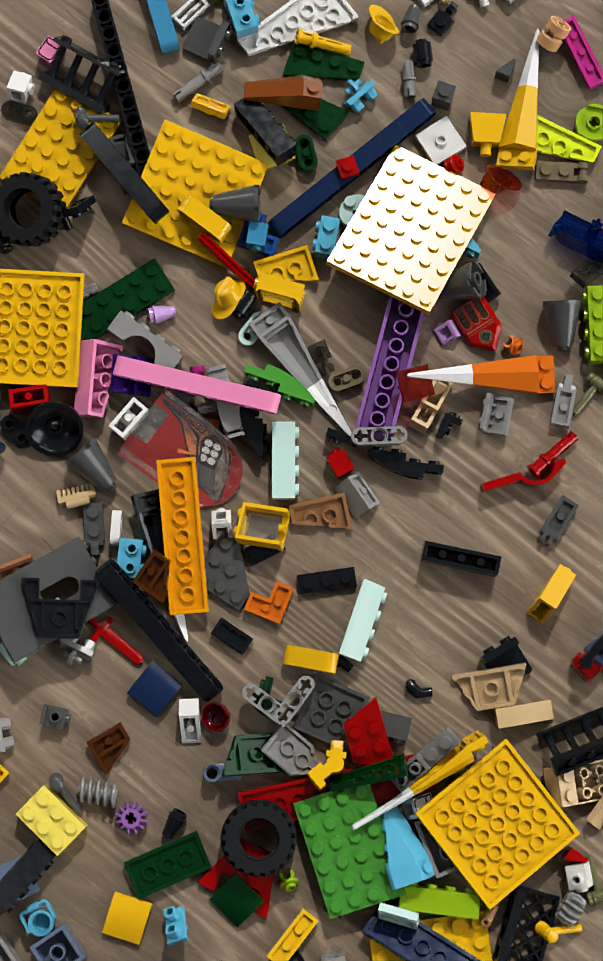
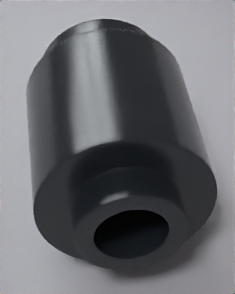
M427 39L416 40V43L412 45L415 64H417L418 68L432 66L431 42L427 41Z
M245 290L243 297L232 314L239 319H242V317L247 318L256 304L257 297Z

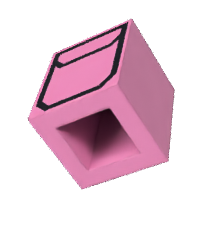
M48 35L36 51V56L39 61L51 68L60 44L53 41L54 38Z

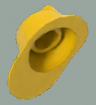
M378 5L369 6L368 10L372 18L369 31L379 44L390 40L394 34H399L393 18L385 9Z
M227 276L215 286L214 294L216 299L212 306V313L215 318L222 320L233 313L245 293L246 286L244 282L233 280Z

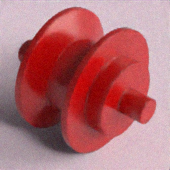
M456 154L452 155L451 158H447L444 162L447 172L451 171L457 174L464 170V160Z

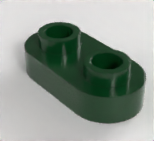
M300 135L295 139L299 167L304 172H313L318 164L313 140L308 135ZM301 144H306L307 147H306V148H301L300 145H301ZM310 161L312 164L310 166H306L305 162Z

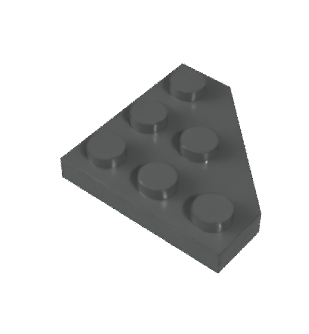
M223 531L205 557L207 590L240 611L250 595L241 547L237 544L235 538H228V534Z

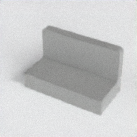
M359 471L347 477L335 487L337 493L345 492L348 509L355 519L380 503Z

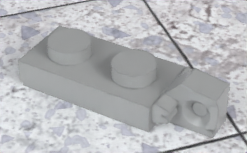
M566 374L563 383L558 384L550 425L564 428L570 427L577 391L575 390L576 386L572 385L574 375Z

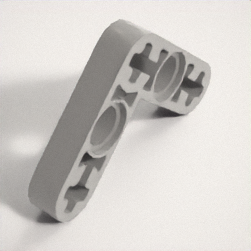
M302 676L282 703H279L255 684H247L242 690V695L246 701L279 725H286L313 691L315 682L310 676ZM308 679L311 681L309 683L311 688H306L303 691V693L306 694V696L303 698L300 693L294 690L296 687L298 688V690H300L302 687L301 681H306ZM247 688H255V694H257L258 696L260 695V693L264 694V696H262L259 699L258 704L254 703V701L257 699L253 696H251L250 698L247 697ZM291 695H297L300 698V703L297 706L289 704V697ZM264 699L272 701L273 705L270 710H264L261 707V702ZM284 703H286V705L289 708L293 709L294 712L291 714V712L288 711V713L286 714V717L288 719L286 721L282 720L280 722L278 720L279 716L277 715V713L284 712L286 708L282 706Z

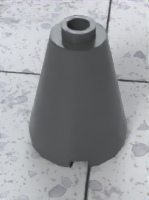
M251 185L214 194L213 198L209 200V207L217 215L249 222H260L261 201L258 196L261 195L260 186Z
M470 261L454 270L438 299H480L484 297L487 290L486 279L482 280L481 274L484 272L479 263Z
M580 299L543 301V309L553 346L557 347L558 350H569V346H573L581 306Z
M95 438L65 462L67 466L102 492L104 490L109 492L116 486L115 481L117 478Z

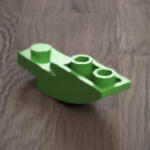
M267 364L265 371L246 365L244 374L247 376V379L258 382V380L264 381L265 385L271 388L278 386V394L282 395L281 399L286 401L293 399L299 401L298 404L309 408L311 405L314 407L315 399L311 393L287 372L270 364Z

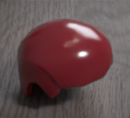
M212 702L206 704L201 709V722L207 730L222 732L229 725L230 712L225 705L219 702Z

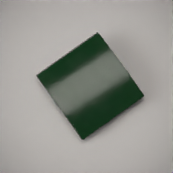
M237 872L209 899L236 927L241 925L264 902V899Z

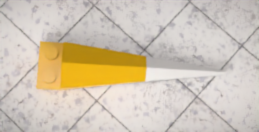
M538 28L535 32L499 144L497 169L534 170L537 158L539 43L537 42V37L540 34Z
M477 730L461 739L462 742L407 789L377 810L352 824L353 830L473 763L474 756L472 752L481 751L485 748V744L489 743L486 736Z

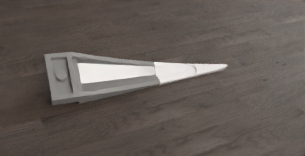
M279 302L250 322L249 327L264 347L311 393L315 401L343 431L351 436L352 432L323 381L290 315Z

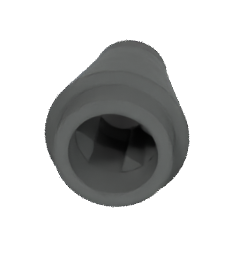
M409 5L401 22L402 30L405 33L414 34L419 29L420 7L418 5Z

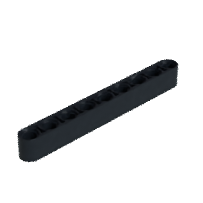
M108 559L95 571L99 581L204 701L209 702L223 690L221 682L139 587L132 582V579L115 560Z

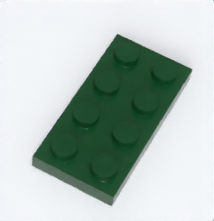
M197 830L124 862L138 899L212 868Z

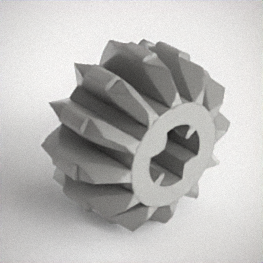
M569 891L556 909L555 917L564 925L573 926L583 913L586 900L581 895Z

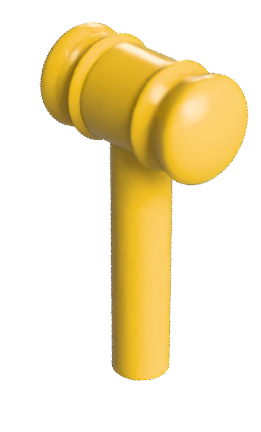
M539 921L535 925V932L548 941V943H555L560 934L582 931L581 924H574L571 927L567 925L550 927L544 921Z

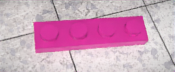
M575 16L565 19L564 21L570 25L571 31L563 40L588 90L602 85L603 72Z

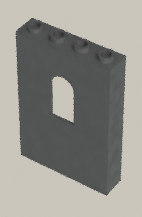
M77 537L0 580V641L13 664L56 640V638H38L21 578H40V592L65 577H73L77 580L79 589L76 594L65 600H80V581L99 580L95 575L98 563L94 556L90 557L87 552L89 548L84 539L80 540ZM100 581L84 623L117 605L116 599Z

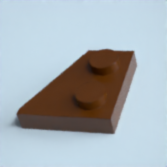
M153 550L132 582L161 603H164L167 594L171 560L157 550Z
M120 721L86 742L105 775L109 773L113 764L119 758L121 752L130 741V737Z

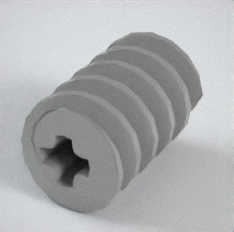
M82 777L78 786L76 800L80 796V801L84 802L88 797L89 804H92L95 799L96 805H100L103 801L104 807H107L111 802V807L114 809L119 789H116V783H113L111 788H109L107 781L103 786H101L100 780L93 785L92 778L86 783L85 777Z

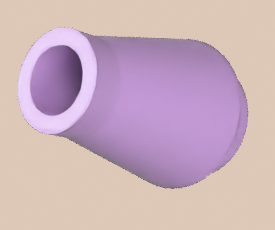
M151 306V308H147L150 323L157 324L176 317L174 306Z

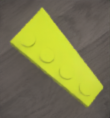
M537 115V153L578 162H587L593 165L602 146Z

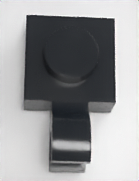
M452 1L445 12L439 9L427 26L442 37L453 24L454 20L451 17L458 10L456 9L458 5Z

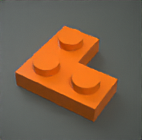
M276 581L269 599L251 592L244 610L280 624L294 588Z

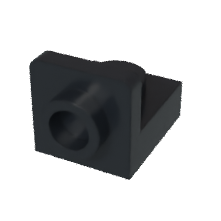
M454 412L445 413L435 436L441 439L445 435L448 436L453 426L450 422L460 426L463 419H460V415Z

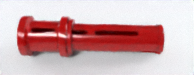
M570 431L549 451L540 454L539 458L532 465L529 464L527 466L528 471L535 478L539 479L541 473L547 468H551L553 462L579 440L577 435Z

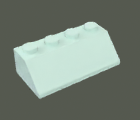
M366 579L363 580L339 655L361 662L362 658L366 659L369 651L366 645L368 640L372 641L375 632L372 626L374 621L378 622L381 611L378 610L380 603L384 604L387 593L384 592L385 587Z

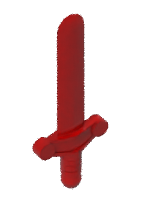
M108 617L101 623L95 618L88 621L95 628L91 637L92 641L96 642L102 636L133 663L138 665L143 662V656L109 628L113 623L112 617Z

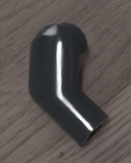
M339 655L337 667H342L349 673L354 665L345 657Z
M413 679L406 681L405 689L414 698L433 697L431 687L420 688Z

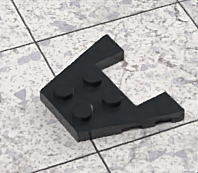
M22 577V586L38 638L78 639L99 580H81L80 600L39 599L40 578Z

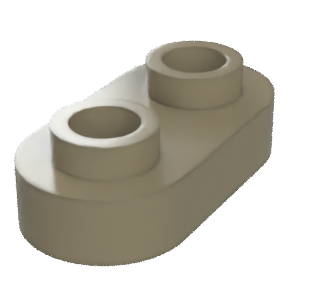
M351 366L331 374L328 379L329 388L334 392H341L363 383L365 372L360 366ZM356 373L359 375V378L353 379L352 375ZM340 380L341 385L336 386L334 381Z

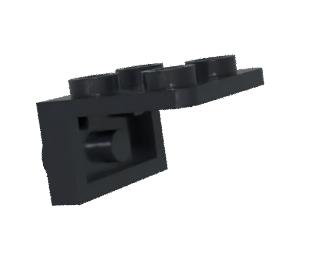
M507 636L499 641L501 645L496 648L490 646L482 651L484 655L480 659L487 669L526 663L524 676L532 671V667L518 646L519 641L516 637L510 638V636Z

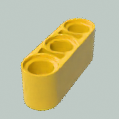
M189 194L177 208V211L184 218L219 243H222L232 229V226Z
M286 645L282 664L336 673L339 654Z

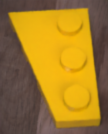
M308 245L253 262L258 278L263 273L289 281L319 282Z

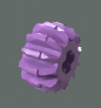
M129 801L125 802L126 809L121 805L118 807L122 813H115V816L121 819L115 821V824L122 823L123 825L119 830L122 831L126 827L127 835L131 833V828L134 834H138L137 827L141 830L145 829L141 822L148 823V819L142 818V816L148 814V811L141 813L140 810L144 808L143 804L136 808L137 801L133 802L132 807ZM134 813V817L137 818L133 823H130V819L127 818V815Z

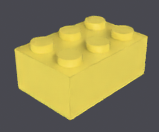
M47 784L43 785L16 813L57 856L88 826Z

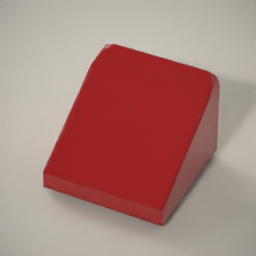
M571 846L567 848L561 859L583 863L588 861L586 857Z

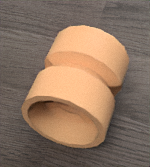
M551 16L545 25L546 29H543L538 35L537 42L546 50L556 52L563 43L562 39H565L571 31V27L563 19Z

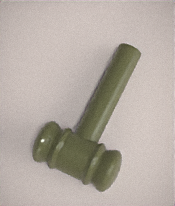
M590 372L585 378V383H589L591 387L573 408L572 413L577 416L596 391L600 392L603 396V379L595 375L594 372Z
M593 856L586 857L590 863L594 890L585 894V899L589 906L603 902V888L601 889Z

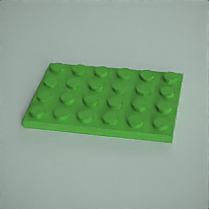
M370 784L348 788L344 791H329L293 803L330 919L406 895L404 887L392 889L386 871V863L389 862L388 852L384 851V845L387 842L386 834L382 830L381 815L355 830L351 827L352 824L378 809Z

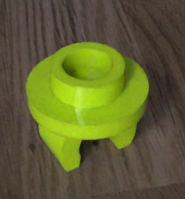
M290 870L291 876L289 878H284L283 873H280L282 881L280 888L287 892L295 890L299 885V879L295 878L293 870Z

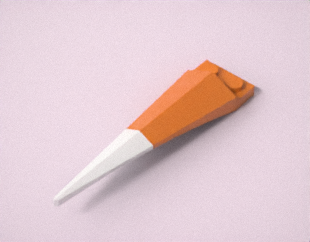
M532 355L414 372L406 375L411 378L477 385L535 395L556 393L553 355Z

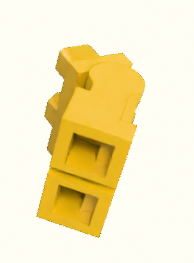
M331 740L330 750L326 751V763L322 765L320 762L307 773V777L318 791L325 787L326 783L324 781L332 774L337 775L342 771L346 759V752H342L343 741Z

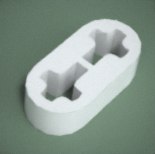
M112 510L110 546L119 547V540L122 537L123 510Z

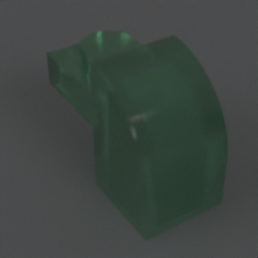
M266 676V679H261L259 688L270 694L274 678ZM253 692L252 696L257 699L254 701V703L258 704L259 699L262 696H264V694L261 693V695L258 696ZM264 699L261 702V707L264 710L272 708L273 704L270 699ZM255 707L257 712H259L261 715L265 717H268Z

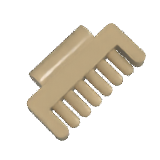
M90 482L85 484V488L84 485H81L80 488L76 486V492L74 487L71 488V492L69 488L66 491L62 490V494L60 490L56 491L59 506L66 505L67 509L89 504L90 498L96 497L95 486Z

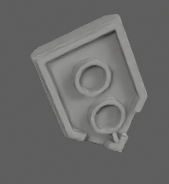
M289 724L279 725L261 749L262 753L289 776L307 775L316 766L314 745Z

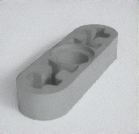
M401 426L359 427L354 429L351 434V441L356 446L401 445L407 439V431ZM367 431H371V442H368V438H362V442H358V439L354 438L358 432H361L362 435H368ZM382 431L385 435L384 440L376 441L373 437L374 433ZM387 431H391L390 435L400 431V434H404V437H401L400 440H397L396 437H390L391 441H387Z

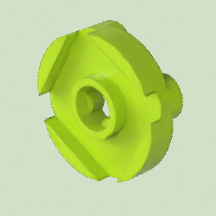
M589 104L578 112L575 118L576 134L592 142L603 141L602 105ZM592 119H596V123H599V126L592 127L589 122Z

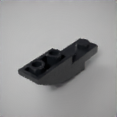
M247 381V386L259 389V386H255V381ZM240 406L242 424L247 439L258 458L263 459V454H267V442H263V435H267V424H263V418H255V416H259L258 410Z
M374 446L367 451V456L378 465L403 477L422 480L424 473L443 474L444 465H440L439 461L421 463L420 459L410 458L409 461H406V453H402L401 449L383 451L382 447Z

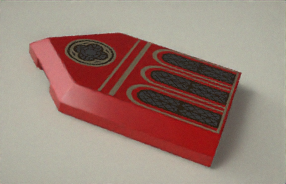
M485 297L472 299L450 314L470 346L497 351L502 324Z

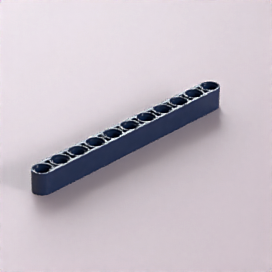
M425 98L419 100L352 154L355 157L359 175L341 180L338 169L335 167L268 222L271 230L279 239L285 237L391 152L394 146L401 144L435 116L436 111Z

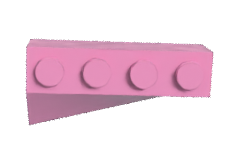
M97 339L81 341L79 381L74 409L81 418H103L109 398L108 390L111 384L113 354L122 352L124 346Z

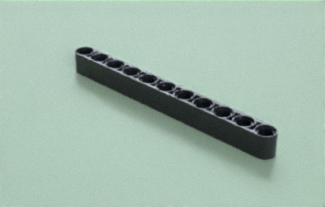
M91 0L107 61L119 64L121 69L125 71L123 76L115 75L113 83L137 172L141 177L150 156V151L108 0H104L103 4H96L99 0ZM103 17H109L108 21L106 22L101 21V19ZM108 34L114 35L111 39L105 38ZM113 51L119 52L116 56L110 55ZM121 86H128V89L125 91L119 90ZM126 103L133 104L131 108H124ZM132 120L138 121L134 126L129 125V122ZM135 138H142L140 143L133 142ZM141 155H146L147 159L144 161H139L138 157Z

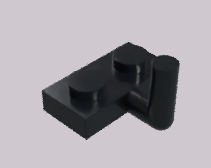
M94 195L77 200L70 206L63 208L62 213L66 219L62 218V222L66 231L73 229L69 217L77 218L83 215V212L90 210L91 205L96 202Z

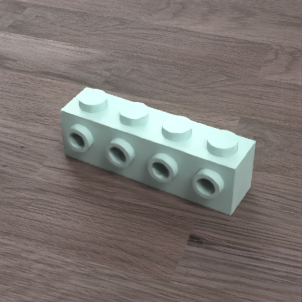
M272 422V500H295V495H299V484H295V476H299V465H295V457H299V446H295V438H299V427H295V422Z

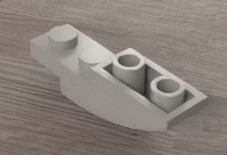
M448 726L407 760L408 776L391 779V781L400 792L404 791L462 741Z

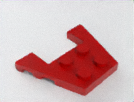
M244 838L240 839L243 849L251 856L263 857L271 853ZM224 855L199 880V884L214 891L223 873L232 877L237 872L252 888L258 890L259 895L264 899V902L254 913L267 918L274 874L260 878H254V876L249 875L245 876L242 872L232 868L233 866L227 862Z

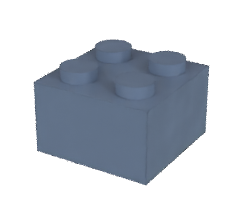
M64 922L29 947L38 961H82L88 955L67 922Z

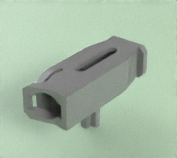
M225 364L207 369L209 377L230 382ZM216 400L197 404L201 415L218 410L225 436L228 439L245 435L237 405Z

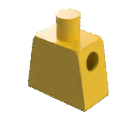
M470 112L472 147H480L481 157H491V148L499 147L506 114Z

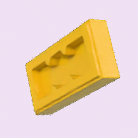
M199 93L194 96L190 103V107L201 110L207 115H214L225 119L231 110L230 105Z

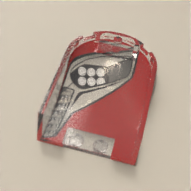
M167 388L160 394L119 450L120 457L157 483L156 460L196 457L200 507L216 506L225 502L236 492L242 480V459L236 446L206 418Z

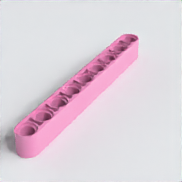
M117 356L113 375L270 414H277L282 396L274 392L123 356Z

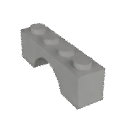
M120 311L107 328V332L121 342L130 338H141L147 341L154 351L153 364L175 368L183 357L180 354L182 351L174 345L171 347L165 343L166 339L161 335L152 334L146 324L142 322L140 324L134 320L135 317L128 311H125V313Z

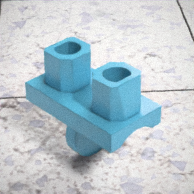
M349 79L346 82L348 88L345 90V93L349 95L353 92V94L342 104L345 107L349 106L355 113L359 112L364 107L359 99L362 95H364L368 102L377 96L373 88L375 83L370 80L359 88L358 86L362 84L360 79L355 82Z
M183 906L165 908L167 944L172 946L177 942L187 941L189 929L188 925H186L185 908Z

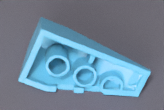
M398 805L381 815L382 830L386 834L387 842L384 845V851L388 852L389 862L386 863V871L392 889L395 890L434 876L429 855Z

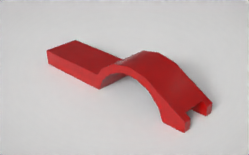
M564 458L555 461L546 479L532 481L518 472L482 483V492L484 493L517 482L529 487L542 486L558 473L566 464V460Z

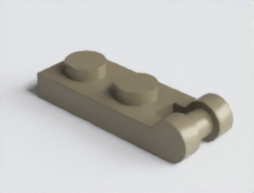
M536 161L535 181L588 183V176L586 174L587 170H589V163ZM574 171H579V175L575 176Z

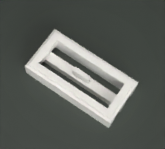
M188 0L171 16L172 20L183 31L187 30L193 24L196 17H201L211 8V5L206 0H200L179 20L178 17L197 1Z

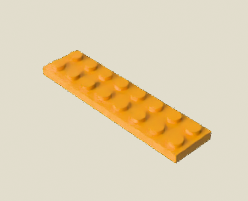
M196 457L156 460L165 557L171 560L167 586L170 615L209 612Z

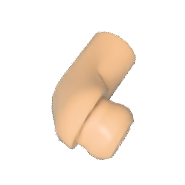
M499 903L490 910L486 909L481 920V924L484 927L491 925L499 909Z

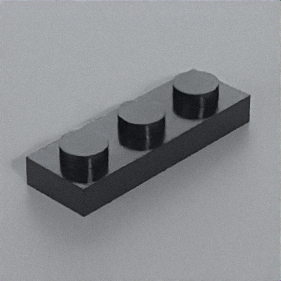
M354 567L297 575L300 595L357 586Z

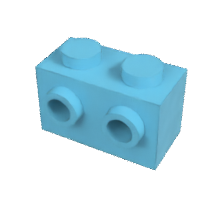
M225 0L237 39L258 33V25H261L258 14L253 12L252 8H255L253 0Z
M322 215L321 221H317L315 232H318V238L313 240L312 250H315V258L328 260L336 246L340 218Z
M120 538L117 563L131 579H134L144 565L142 561L143 556L147 555V546L144 545L145 542L143 540Z

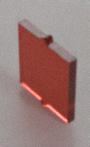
M428 364L396 372L399 383L398 389L401 391L403 403L435 395L432 384L433 380L406 376L408 373L428 371Z

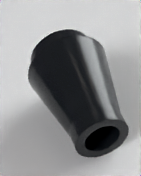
M177 808L170 811L162 834L172 839L187 822V814Z

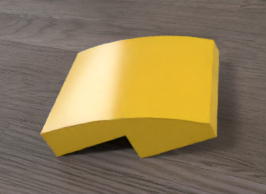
M115 892L102 933L140 945L152 903Z

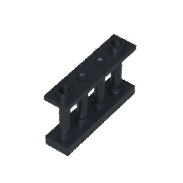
M68 36L54 37L53 41L59 43L60 47L51 68L40 71L37 78L101 114L108 112L111 105L106 103L107 93L115 75L123 76L125 71L121 69L119 64L109 63L76 45ZM68 48L77 54L67 77L62 79L57 76V71ZM84 57L93 63L83 86L78 88L73 85V80ZM100 66L109 72L99 95L94 97L90 94L89 89Z
M603 707L536 733L540 749L548 747L553 755L550 758V762L556 777L603 759V737L597 739L592 731L596 727L603 726ZM585 733L590 742L579 746L574 736ZM567 740L571 750L560 753L556 743Z

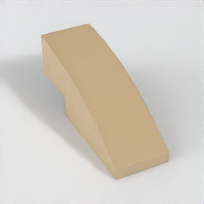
M433 380L408 426L425 435L454 382Z
M551 700L494 709L497 728L554 719Z

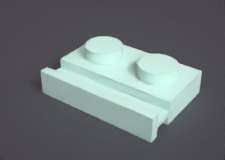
M380 902L378 908L379 919L417 930L419 913Z

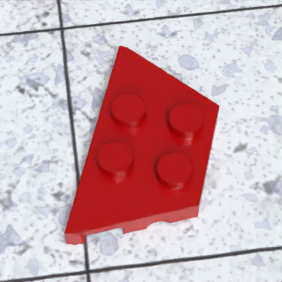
M376 696L363 708H360L354 716L343 723L352 759L355 763L370 765L393 757Z

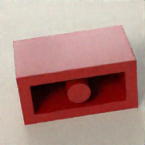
M47 384L8 390L10 408L15 415L30 413L36 406L52 401L51 391Z

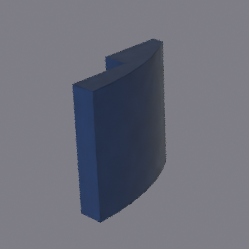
M152 661L127 694L155 717H158L183 684Z

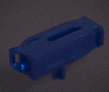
M564 210L562 216L554 223L548 236L556 235L557 241L565 247L594 261L603 263V223L600 222L601 219L598 218L597 221L593 219L590 223Z

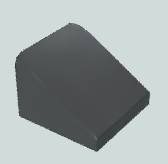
M512 59L500 67L494 77L507 83L517 62L516 59Z

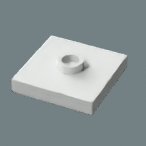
M447 116L415 135L416 140L430 161L436 165L442 164L447 158H451L452 155L458 154L467 147Z

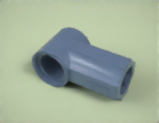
M225 763L208 764L203 770L204 778L209 782L242 780V776L222 777ZM211 767L217 769L218 773L215 778H209L206 775V771Z

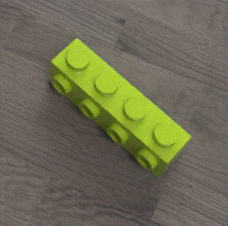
M603 285L587 286L584 292H582V303H584L585 308L582 313L583 322H585L583 338L586 340L584 357L587 359V365H603Z
M418 882L404 886L406 895L400 896L399 908L479 919L480 898L472 888H465V891L457 890V886L446 885L445 888L437 887L438 884L426 883V886L418 885Z

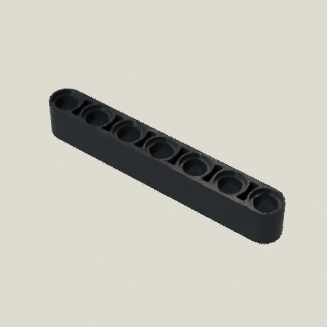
M94 122L79 134L155 224L170 212Z

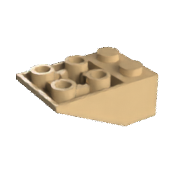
M603 760L595 761L557 777L552 767L543 768L546 790L559 807L599 801L603 796Z

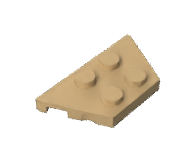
M526 663L453 674L452 679L458 683L464 695L471 700V704L476 711L513 706L517 702Z

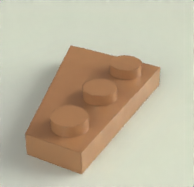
M345 492L288 504L292 524L353 530Z

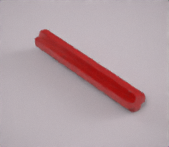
M202 233L197 240L238 279L244 282L249 289H253L255 279L206 233Z

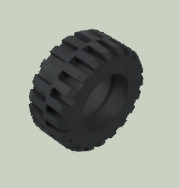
M27 172L14 173L10 175V179L4 178L1 181L2 186H0L1 237L10 241V243L28 247L41 246V243L47 244L50 242V237L55 238L58 235L57 229H62L64 225L61 223L62 218L66 219L62 213L63 208H66V202L61 200L64 196L61 191L57 190L58 186L50 182V179ZM33 192L39 198L41 212L38 220L32 226L24 228L17 221L15 209L18 200L24 194Z
M254 799L246 801L232 810L223 824L220 840L222 852H224L227 862L233 866L232 868L242 872L245 876L249 875L254 876V878H260L278 873L289 863L295 851L297 835L294 822L285 809L277 803L270 802V800ZM255 819L268 821L277 832L278 840L276 847L270 854L263 857L249 855L243 849L240 842L242 828L248 822Z

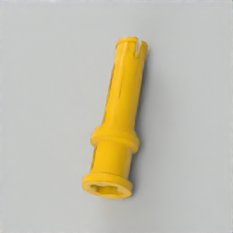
M300 27L296 31L294 44L300 43L309 46L311 49L317 47L345 56L350 54L351 44L318 36L317 32L303 31Z

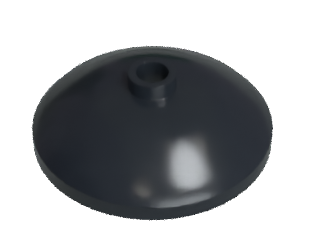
M49 401L36 406L30 412L25 425L29 443L40 453L49 456H62L70 453L79 445L83 437L84 427L80 415L73 407L59 401ZM57 422L59 425L53 426L52 423Z

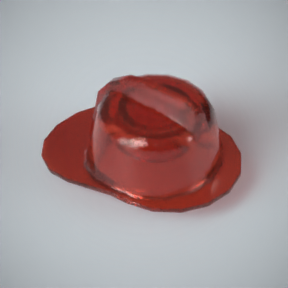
M490 164L486 165V172L483 175L480 186L488 189L493 194H500L507 189L512 191L521 189V182L515 174Z

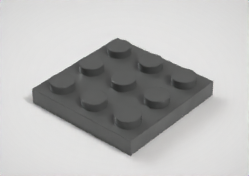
M316 674L314 678L315 687L304 701L293 728L331 744V740L343 741V750L347 751L349 744L343 723L354 716L360 708H363L368 703L370 697Z

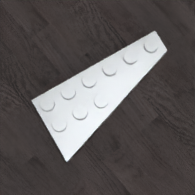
M290 0L260 22L261 25H258V33L239 38L237 43L248 56H252L293 42L298 27L302 28L303 31L317 32L318 34L357 21L359 16L346 0Z

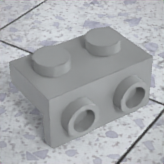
M487 393L482 403L483 414L479 418L480 430L486 434L507 436L514 399Z

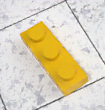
M303 908L266 957L271 961H289L319 920Z

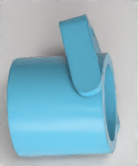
M46 899L39 902L36 901L27 906V909L19 915L27 933H32L36 936L47 935L55 928L57 923V916L50 902ZM31 914L27 923L24 916Z

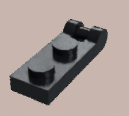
M603 634L581 658L580 664L582 668L589 669L592 666L593 658L597 654L600 656L603 654Z

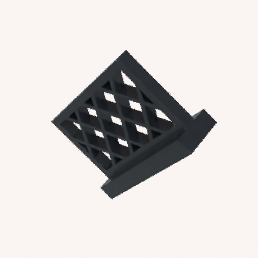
M519 885L510 892L492 960L507 961L509 953L516 950L520 957L517 961L526 960L535 955L537 961H543L548 941L540 936L542 944L534 949L531 940L539 935L535 933L528 937L524 928L532 923L535 926L537 924L536 921L543 916L548 921L547 924L552 927L560 897ZM526 892L533 893L536 901L527 905L524 900ZM546 898L554 899L552 907L545 911L541 901ZM539 904L543 913L533 917L529 909ZM527 911L531 920L522 925L519 920L520 914ZM521 930L526 939L516 944L513 939L514 935ZM528 942L532 952L522 956L519 947Z

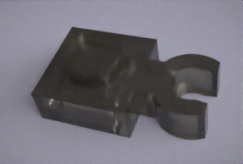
M325 340L307 347L315 365L319 364L318 371L321 376L327 374L325 367L328 368L329 372L335 371L334 365L328 361L332 355Z

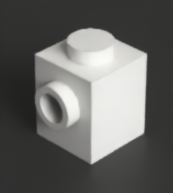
M13 71L6 87L7 99L26 104L29 94L32 95L35 85L32 83V75Z
M589 861L586 863H570L565 866L569 890H576V893L587 892L588 888L593 886Z

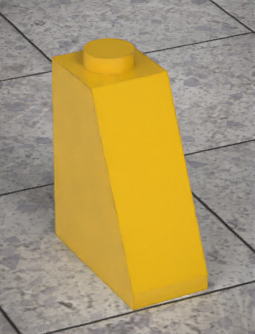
M560 564L528 609L527 614L543 624L558 607L576 574Z

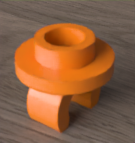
M509 335L508 338L512 341L511 344L503 343L502 345L511 355H516L523 349V339Z

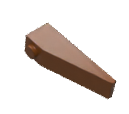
M304 75L245 82L244 100L318 111L322 99L323 82L320 78Z

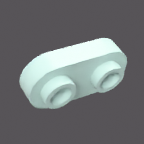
M264 312L254 313L238 333V340L242 345L250 346L256 342L258 338L249 327V323ZM245 333L250 334L251 338L249 340L244 338Z

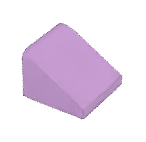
M453 319L434 329L442 346L462 336Z

